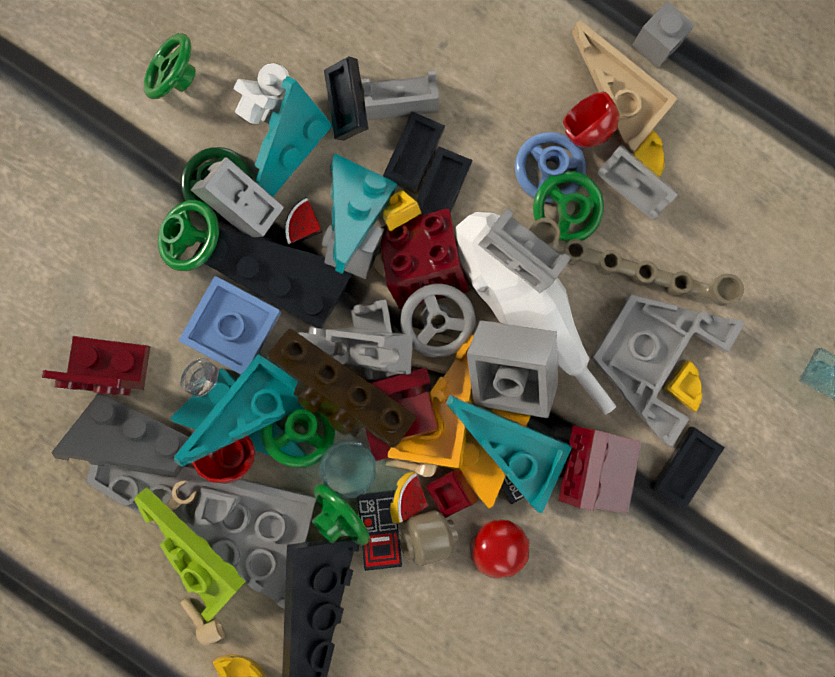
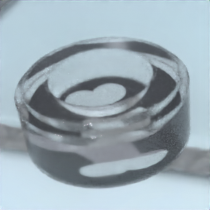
M205 358L192 361L182 373L180 380L182 389L194 397L205 395L217 382L218 368Z

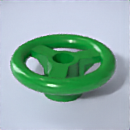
M177 33L169 37L159 47L150 61L143 81V90L148 98L153 100L160 99L173 88L183 92L192 83L196 68L189 64L192 43L186 34ZM179 46L171 55H169L173 49ZM159 73L156 85L154 87L156 76Z
M565 171L560 175L549 177L539 187L533 202L534 220L545 218L544 203L548 195L558 205L557 211L560 215L558 222L560 229L559 239L567 242L572 239L584 241L597 230L603 218L604 200L598 185L587 175L576 171ZM565 182H574L582 185L589 192L590 196L585 197L579 193L563 194L557 185ZM570 201L575 206V210L571 215L566 210V206ZM593 207L592 216L588 224L580 231L568 234L571 223L584 221L589 215L590 208Z
M188 200L176 205L168 212L158 233V250L167 266L176 271H191L209 259L219 237V223L213 209L202 201ZM190 211H197L205 217L208 231L198 230L192 225L189 215ZM196 242L204 243L202 249L193 258L179 260L187 247L193 246Z
M303 408L289 415L284 433L273 438L272 423L261 429V439L266 451L277 462L288 467L305 468L319 463L328 455L335 441V429L330 425L329 419L316 411L315 413L319 416L324 426V437L315 433L317 430L316 417L310 411ZM293 426H303L305 433H297ZM293 441L296 443L306 442L317 448V450L310 455L298 457L283 452L281 448Z
M324 484L316 485L314 495L322 508V512L312 521L319 532L332 544L342 535L347 536L358 545L368 544L370 540L369 532L350 505L329 486Z

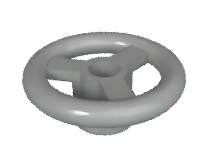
M431 284L415 291L404 304L400 319L401 330L403 334L413 335L412 348L417 352L429 357H447L457 353L462 345L470 340L475 328V312L470 300L457 288L446 284ZM435 295L447 296L456 301L463 311L464 319L452 317L450 309L445 304L437 302ZM424 299L426 304L422 313L424 329L416 336L412 327V315L416 306ZM436 314L444 316V321L440 325L431 323V318ZM447 329L462 331L459 337L448 345L440 347L427 345L435 333H441Z

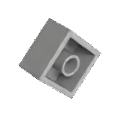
M480 320L467 352L474 405L548 418L558 387L557 331Z

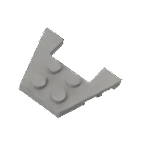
M630 295L604 335L591 360L660 441L668 447H673L689 418L657 398L658 392L693 334L723 353L729 352L745 323L738 319H727L710 315L708 312H697L680 308L678 305Z

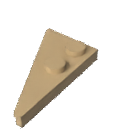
M579 20L571 33L598 91L607 92L616 104L620 114L617 132L624 147L633 153L678 98L584 22Z

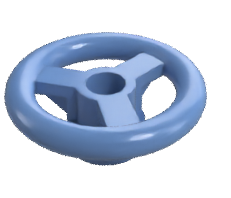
M544 132L531 137L521 146L515 159L517 181L521 188L532 198H535L539 187L551 176L560 175L566 170L576 169V172L586 175V159L581 148L575 146L568 136L557 132ZM544 143L559 144L565 147L573 157L569 158L567 152L561 147L550 146L543 150L540 145ZM529 154L538 162V167L542 174L538 188L530 182L526 174L525 165ZM553 161L556 163L557 169H549L546 162ZM571 182L560 191L563 194L576 193L582 185ZM547 195L545 202L554 203V201Z

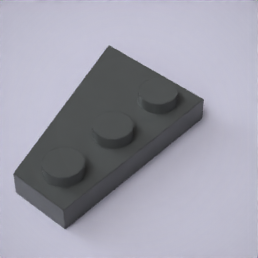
M98 393L51 453L55 459L69 461L72 458L88 461L92 465L104 466L105 464L128 467L130 471L176 478L183 467L174 462V456L189 437L102 393Z

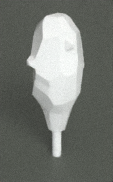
M475 212L469 215L456 226V242L462 267L477 293L490 306L500 323L557 331L558 367L569 375L576 377L603 415L614 410L616 405L587 368L590 359L574 324L567 291L560 280L556 278L549 288L541 293L537 292L478 245L500 216L495 213Z

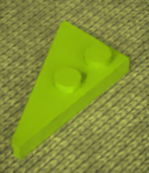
M146 487L134 498L139 512L146 523H151L153 520L157 523L165 537L159 544L174 570L180 575L186 590L197 593L202 598L206 608L201 612V615L209 623L246 581L238 575L237 570L231 564L225 562L210 548V545L203 537L194 533Z

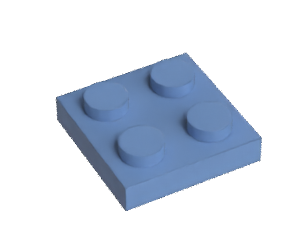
M214 276L178 341L242 374L260 353L282 311Z

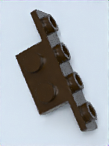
M291 328L283 334L268 352L267 359L297 380L294 395L298 397V402L308 411L314 413L318 411L329 419L330 425L341 434L348 435L349 433L356 438L360 431L365 428L390 447L396 448L416 419L413 413Z

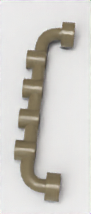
M548 218L536 220L529 229V231L559 255L564 253L568 255L570 260L567 264L574 265L579 261L596 265L597 271L603 275H610L615 271L629 275L632 282L639 286L650 282L665 286L666 291L672 296L688 293L711 299L717 305L727 306L739 301L744 293V285L741 279L733 274H723L713 279L710 284L693 280L692 276L684 271L673 274L657 269L656 265L651 261L645 260L637 263L624 259L615 250L601 252L587 248L585 243L579 239H572L569 242L559 239L560 229L558 225ZM575 247L579 252V256H571L568 248ZM605 257L613 261V268H609L604 264ZM640 268H644L648 272L647 279L640 275ZM676 278L681 280L683 284L682 289L676 287Z

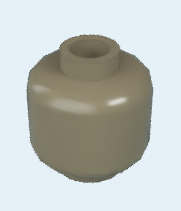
M434 510L408 518L404 522L403 530L399 531V540L405 558L407 560L412 559L418 566H424L449 558L453 551V543L458 541V534L454 522L451 519L446 520L440 512Z

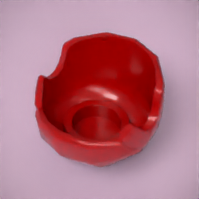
M607 92L594 93L581 100L564 117L565 133L569 140L577 147H596L608 141L617 130L620 114L616 104Z
M248 435L192 462L198 475L212 483H232L242 478L251 469L255 462V445Z
M510 520L490 521L471 539V560L480 573L490 578L512 577L524 568L529 559V539L522 527Z

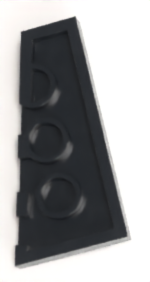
M220 227L217 245L212 255L204 263L311 326L323 329L354 274L344 271L343 274L335 271L336 267L324 263L325 257ZM204 243L199 245L193 257L199 253Z
M347 536L340 537L333 544L327 539L287 545L282 677L328 676L335 644L331 641L336 625L341 623L344 608L340 605L345 586H350L354 571L350 569L354 551L358 552L360 546Z

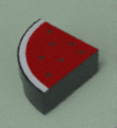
M307 197L296 203L287 216L285 237L289 247L322 233Z

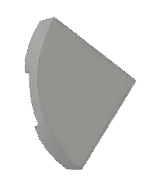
M206 487L201 488L192 526L207 527L224 520L235 510L241 495Z

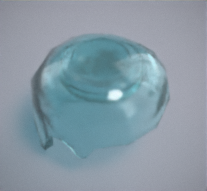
M341 440L329 446L321 457L319 465L320 479L324 485L332 488L342 498H355L368 491L376 475V459L364 443Z

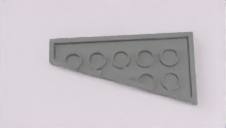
M105 464L104 466L90 465L86 483L122 506H128L139 514V508L134 498L146 487L166 505L168 500L172 498V489L175 484L180 481H188L179 490L180 498L186 500L195 491L198 493L197 498L190 504H181L172 512L194 533L203 537L210 545V548L225 562L231 564L237 570L238 575L248 583L247 586L258 593H264L278 602L277 605L285 609L287 545L307 542L317 503L315 496L242 478L228 484L212 483L198 475L195 467L188 465L181 469L176 478L130 471L128 467ZM206 487L241 495L235 510L224 520L207 527L192 526L201 488Z

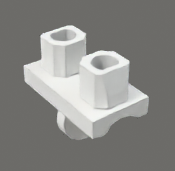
M271 63L263 66L259 71L258 81L238 79L233 89L242 94L235 113L252 124H259L260 120L269 124L272 113H279L284 97L281 96L286 93V89L281 86L286 76H289L288 71L279 64Z

